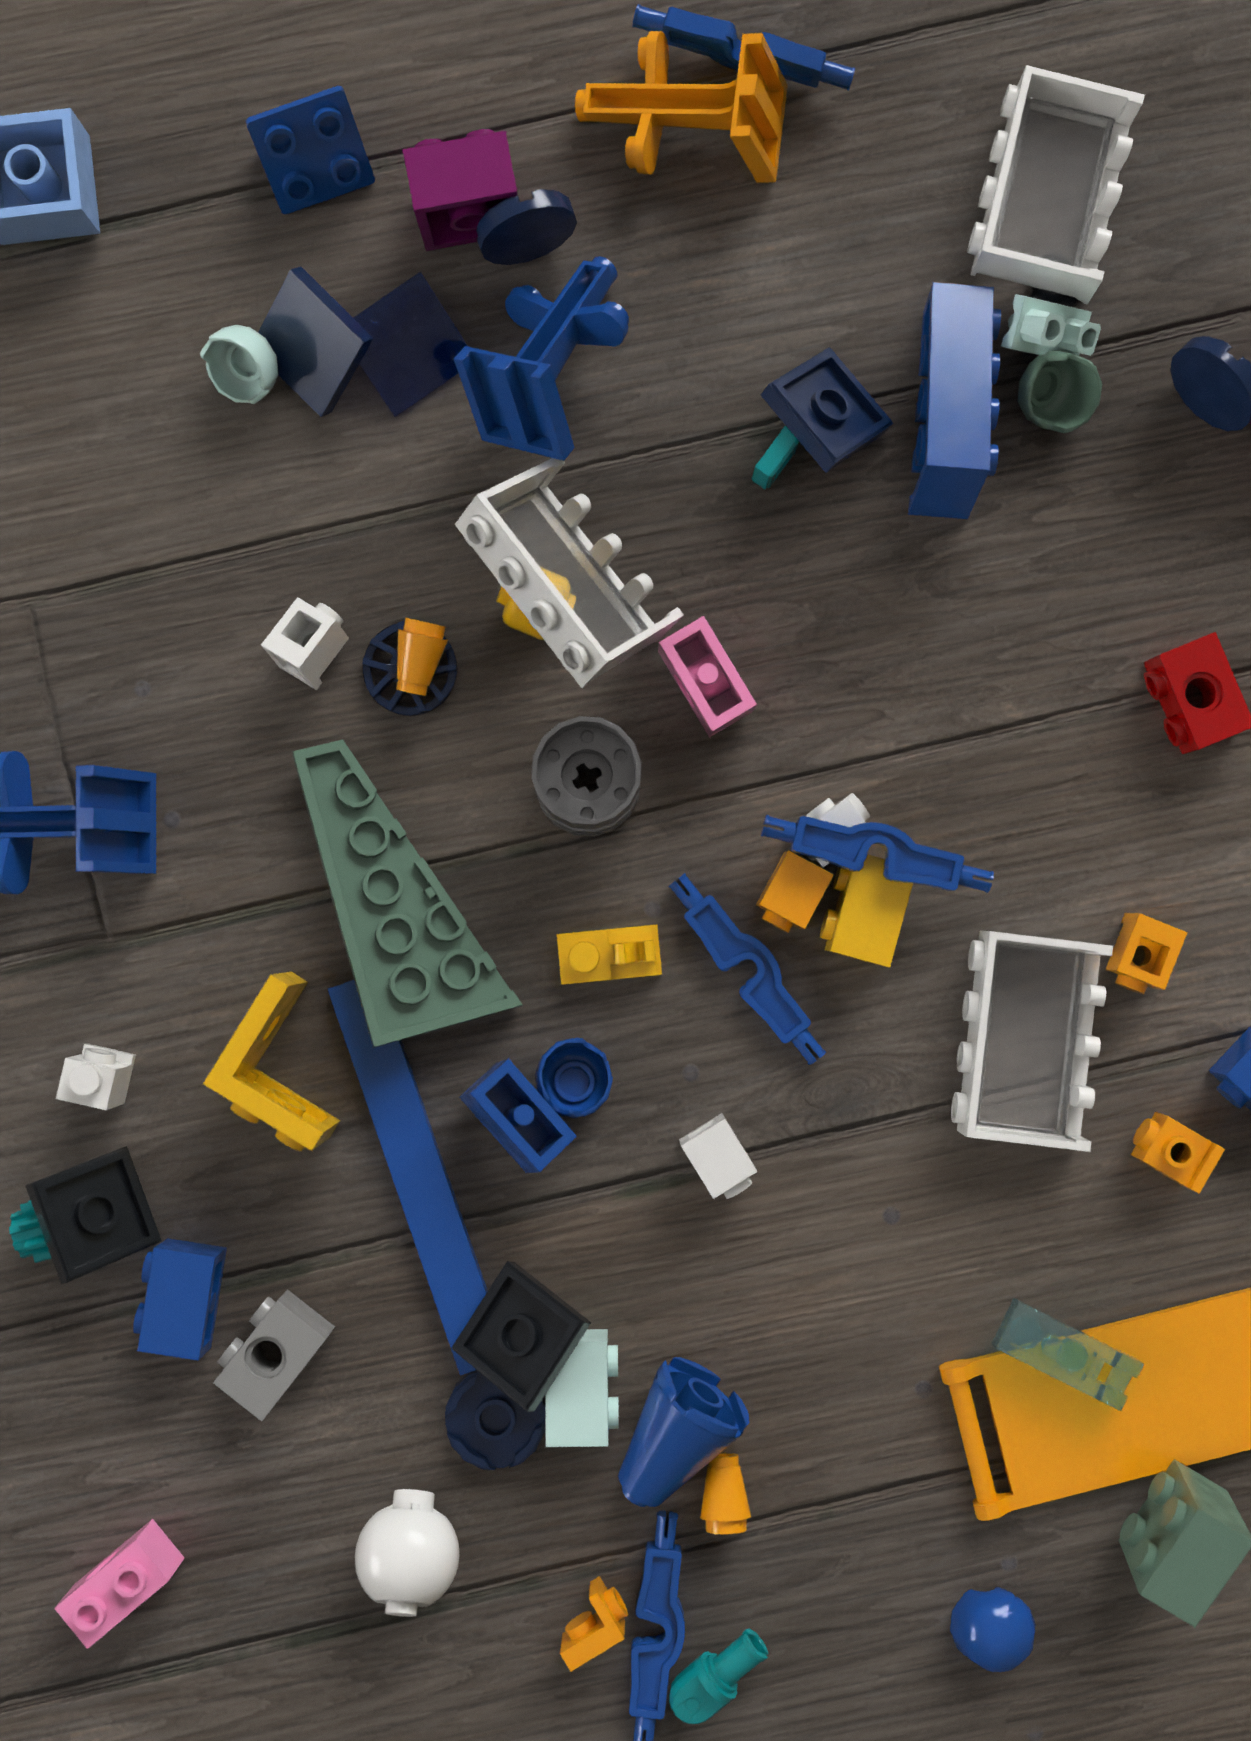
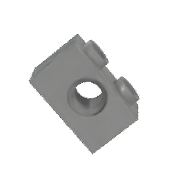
M288 1289L276 1302L269 1296L265 1299L249 1320L256 1327L245 1342L236 1337L217 1361L224 1369L213 1384L261 1422L335 1328V1326ZM271 1341L277 1344L282 1352V1360L276 1362L267 1360L260 1351V1342Z

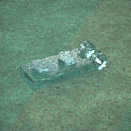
M1013 1298L991 1343L996 1349L1122 1411L1128 1399L1125 1390L1132 1376L1138 1378L1144 1366L1143 1362L1133 1356L1113 1348L1016 1298ZM1104 1363H1107L1113 1367L1106 1381L1097 1380Z

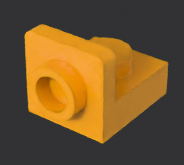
M600 1576L590 1581L589 1600L596 1613L592 1614L591 1611H586L579 1614L566 1625L565 1632L562 1633L560 1655L570 1672L621 1642L625 1637V1617L628 1616L626 1605L615 1587L607 1589Z

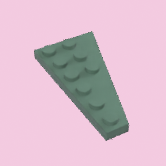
M344 740L293 751L295 767L372 1047L376 1048L521 1007L523 1004L496 969L497 966L487 951H484L466 925V920L424 858L419 856L396 818L394 819L379 797L377 789Z

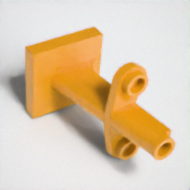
M650 31L647 37H641L638 42V62L640 68L645 70V84L586 83V89H579L576 93L575 112L580 122L638 125L636 135L629 136L626 140L625 157L628 167L636 169L639 174H653L656 167L663 126L730 130V138L757 183L776 182L788 84L763 33L742 34L737 79L730 83L667 84L669 66L668 41L664 32Z

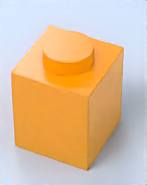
M789 850L784 852L756 903V906L766 910L762 919L789 933L792 926L805 929L834 874Z

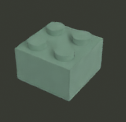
M1174 1459L1166 1472L1158 1473L1152 1480L1148 1490V1498L1137 1514H1130L1124 1521L1120 1531L1119 1543L1139 1594L1193 1627H1196L1251 1549V1533L1226 1489Z

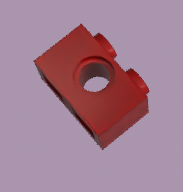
M1216 632L1143 662L1147 670L1144 673L1146 687L1155 700L1159 699L1166 715V719H1164L1166 735L1175 747L1179 746L1182 755L1202 749L1251 728V714ZM1188 684L1195 685L1201 691L1202 704L1199 708L1193 707L1186 699L1185 691Z

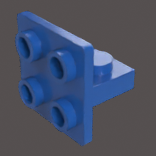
M342 86L332 87L246 119L248 131L283 214L301 210L375 182L371 165Z

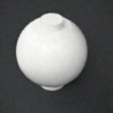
M413 1489L394 1490L392 1505L376 1512L365 1524L359 1535L355 1550V1568L359 1582L373 1601L386 1604L385 1614L417 1616V1607L430 1606L440 1599L448 1590L456 1575L460 1553L458 1538L447 1517L433 1508L435 1494L432 1492Z

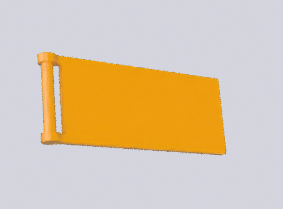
M1251 1287L979 1357L956 1359L941 1364L939 1370L942 1382L949 1385L976 1498L972 1501L976 1518L982 1521H989L1000 1518L1014 1510L1166 1472L1174 1459L1185 1466L1251 1450ZM982 1375L1010 1492L996 1493L968 1382V1380Z

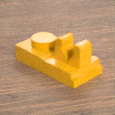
M657 924L557 934L561 985L662 975Z

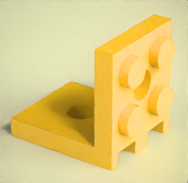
M284 972L269 976L203 1084L233 1102L230 1109L241 1118L255 1124L262 1120L277 1129L275 1137L286 1146L297 1151H302L304 1147L313 1151L331 1137L341 1120L255 1068L308 981L293 972Z

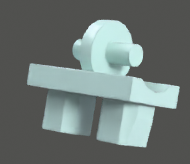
M1015 294L1013 301L1014 314L1009 317L1008 327L1010 329L1003 337L1001 347L1036 355H1043L1048 351L1057 350L1073 353L1078 356L1080 354L1091 356L1094 353L1101 327L1100 324L1089 322L1092 314L1091 311Z

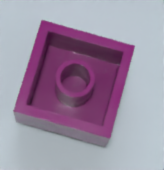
M479 129L470 132L465 138L450 141L425 139L418 142L412 148L402 149L413 209L426 251L477 242L476 228L480 219L489 209L509 197L518 196L506 130L494 132L490 129Z

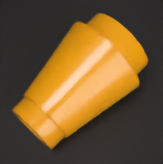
M405 618L403 630L398 629L397 690L426 696L428 686H430L448 640L443 639L445 626Z
M720 1453L707 1466L700 1519L705 1520L707 1533H743L747 1531L746 1519L751 1518V1512L739 1465V1456L734 1453Z

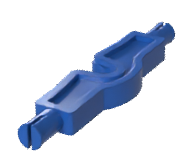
M640 4L637 5L633 18V28L647 31H662L666 35L668 45L708 56L714 61L738 71L741 40L738 39L735 25L732 22L695 14L675 7H669L668 12L664 13L641 6ZM762 32L785 79L814 88L818 87L820 81L849 91L856 68L825 60L827 54L824 51Z
M766 815L763 825L779 828L783 831L765 826L761 830V837L765 836L792 843L791 851L794 853L818 858L854 872L860 871L863 868L869 848L873 844H878L885 850L883 876L890 881L926 885L946 891L956 890L958 885L988 893L992 883L973 879L972 877L987 881L994 878L993 871L963 865L964 857L962 855L915 844L903 831L883 823L868 822L847 827L807 816H801L797 823Z
M684 873L678 879L689 892V896L686 895L676 881L668 887L672 889L688 911L684 914V918L700 937L717 967L721 971H728L731 967L737 966L745 959L752 960L756 965V973L746 981L745 985L740 987V996L767 1022L784 1044L790 1041L794 1044L808 1062V1065L816 1062V1058L805 1044L808 1043L819 1058L826 1051L823 1050L808 1031L807 1027L811 1024L810 1019L782 985L781 971L774 955L761 941L751 935L741 933L714 897L708 895L703 898L686 876L687 874Z
M666 1510L657 1512L655 1541H648L646 1544L644 1569L635 1605V1614L639 1619L659 1624L664 1628V1631L657 1636L635 1637L631 1642L629 1715L636 1717L633 1741H642L643 1730H646L645 1741H654L656 1719L661 1720L665 1716L669 1670L679 1658L685 1638L684 1611L677 1596L682 1557L681 1546L675 1544L679 1515L669 1511L667 1531H665Z

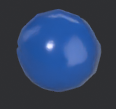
M572 1038L556 1042L540 1057L535 1072L536 1090L557 1114L573 1119L595 1113L608 1099L613 1082V1076L605 1053L586 1042L583 1038Z
M995 1587L994 1590L985 1592L971 1589L962 1595L952 1610L950 1632L957 1649L968 1659L987 1671L1005 1672L1015 1669L1033 1651L1036 1624L1030 1608L1012 1592L1000 1587Z

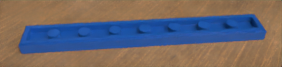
M351 980L327 990L449 1345L452 1348L488 1290L402 1040L376 1048L372 1047L355 981ZM452 1350L460 1376L476 1370Z

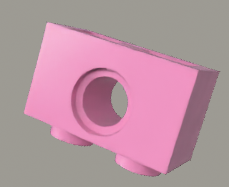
M704 616L659 642L658 653L709 738L753 712L757 706L755 700Z
M152 1519L77 1581L54 1609L88 1649L171 1579L185 1557L154 1519Z

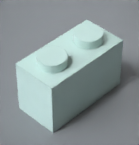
M608 1329L586 1330L545 1394L546 1447H608L609 1429H619V1398L608 1397V1377H618V1345H608Z

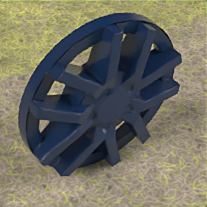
M401 621L383 629L370 641L362 662L364 682L375 701L388 711L403 716L423 715L438 708L451 694L457 679V660L452 646L447 642L443 653L446 652L449 665L437 666L434 675L448 673L447 683L440 692L433 681H431L429 688L436 697L424 705L420 695L411 693L417 706L411 708L398 706L407 693L400 690L396 691L390 701L383 698L380 693L393 681L396 684L398 682V649H394L382 642L389 636L397 633L398 629L403 630L404 621ZM377 648L392 655L389 664L373 661ZM371 668L388 673L376 686L372 679Z

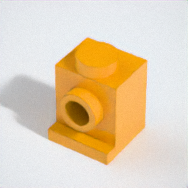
M1125 913L1121 921L1123 926L1106 970L1118 974L1115 984L1144 995L1147 987L1165 990L1188 932L1141 913ZM1137 946H1140L1145 952V959L1139 965L1132 961Z
M1155 1112L1152 1119H1145L1138 1127L1133 1138V1144L1136 1146L1131 1156L1178 1184L1200 1194L1225 1149L1171 1117ZM1177 1143H1182V1148L1175 1160H1173L1171 1157L1172 1147Z

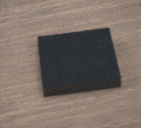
M127 1146L25 1185L61 1284L73 1281L162 1242Z
M507 1261L451 1349L524 1410L533 1412L544 1398L592 1322L517 1263Z

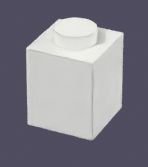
M722 1113L679 1139L682 1149L713 1199L721 1194H724L726 1199H729L741 1193L752 1184L750 1176L758 1171Z

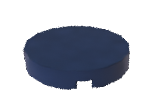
M538 189L531 192L533 199L520 202L518 196L509 197L489 209L480 219L476 228L477 242L484 259L493 264L501 265L525 263L547 255L561 246L573 234L577 225L569 197L559 191Z
M1209 336L1192 338L1172 357L1170 372L1174 387L1192 412L1211 426L1225 431L1243 429L1251 422V363L1243 356L1237 361L1228 353L1232 347L1223 340Z
M478 1370L469 1372L456 1383L446 1405L445 1425L450 1444L464 1461L480 1469L496 1470V1468L517 1466L536 1451L545 1433L544 1398L535 1411L527 1412Z

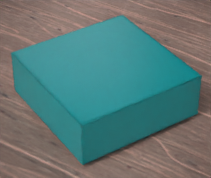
M784 426L754 468L751 480L764 490L771 487L797 450L799 440L788 427Z

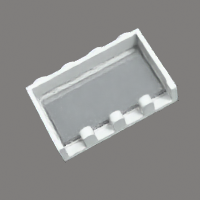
M1026 65L1018 85H1008L1001 106L1000 116L1008 119L1005 131L998 129L989 156V162L997 163L994 177L986 176L978 202V207L984 208L986 211L983 223L975 222L970 236L967 253L975 255L970 275L976 276L977 273L1075 297L1084 304L1089 303L1103 280L1105 271L1097 270L1112 237V231L1107 230L1108 220L1121 196L1123 184L1117 183L1118 176L1132 148L1133 138L1128 137L1129 128L1143 104L1144 94Z
M552 458L477 494L457 520L455 526L490 569L499 584L507 591L528 618L530 624L538 631L559 658L564 668L569 671L580 687L583 688L589 682L632 655L659 641L684 614L677 607L670 611L661 621L656 624L653 623L639 605L652 591V579L647 574L642 573L631 579L626 585L621 582L609 566V563L622 549L620 538L616 534L611 533L598 540L593 546L578 526L591 510V502L586 495L578 494L568 499L562 506L548 488V484L563 467L565 461Z
M979 931L978 940H972L968 955V968L975 971L973 991H966L962 1010L963 1020L969 1021L967 1042H960L957 1053L958 1072H963L961 1093H954L951 1106V1120L953 1123H958L957 1131L970 1138L1091 1151V1141L1081 1137L1084 1108L1092 1109L1095 1101V1091L1093 1088L1086 1086L1089 1057L1097 1058L1101 1047L1100 1038L1092 1036L1095 1006L1103 1007L1106 1000L1105 986L1097 985L1101 955L1112 956L1113 946L1002 932Z

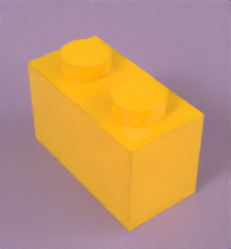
M867 854L863 868L860 871H849L838 866L833 889L839 890L840 895L836 910L827 909L820 938L827 940L826 951L890 968L913 884L885 879L883 876L885 859Z

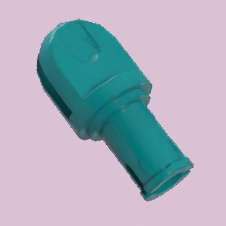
M746 1629L740 1637L719 1654L709 1651L703 1652L678 1673L671 1684L669 1694L670 1707L675 1716L687 1724L699 1725L711 1719L735 1699L738 1687L737 1682L760 1662H764L768 1658V1650L760 1636L752 1629Z

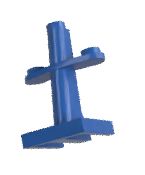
M601 256L595 257L591 262L583 260L554 303L543 298L537 289L529 285L515 287L511 290L505 300V308L508 315L519 326L533 331L516 357L465 346L454 358L482 441L562 461L575 448L555 381L576 345L615 347L623 342L628 333L629 317L625 309L618 303L611 301L601 304L610 286L617 279V270L611 261Z
M3 751L0 753V892L2 894H20L26 889L30 878L34 838H76V872L156 874V773L98 765L76 766V805L33 806L30 768L27 759L18 751Z

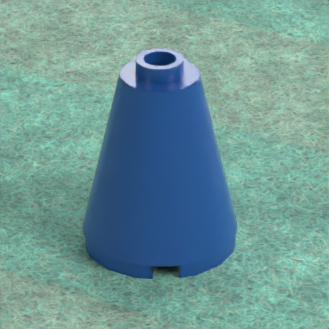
M673 1357L669 1365H667L665 1360L656 1372L618 1474L624 1496L637 1506L657 1507L739 1438L750 1423L748 1410L733 1390L730 1396L727 1397L716 1387L721 1378L696 1362L681 1357Z

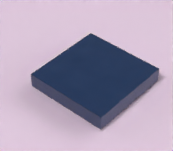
M302 267L289 271L258 331L259 334L267 339L277 356L278 375L320 417L332 413L374 339Z
M830 347L768 384L760 394L825 473L885 434L894 424Z

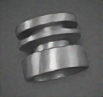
M578 716L558 723L542 737L533 755L531 778L543 813L556 827L572 835L596 837L615 830L630 817L639 799L641 760L635 743L621 727L600 717ZM585 771L589 777L599 775L596 780L597 790L589 792L586 787L577 789L576 787L580 784L578 775Z

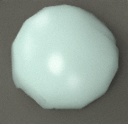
M241 325L224 327L209 336V340L200 352L201 358L206 361L208 376L217 391L234 402L255 404L262 400L275 385L278 377L277 356L267 339L250 327Z

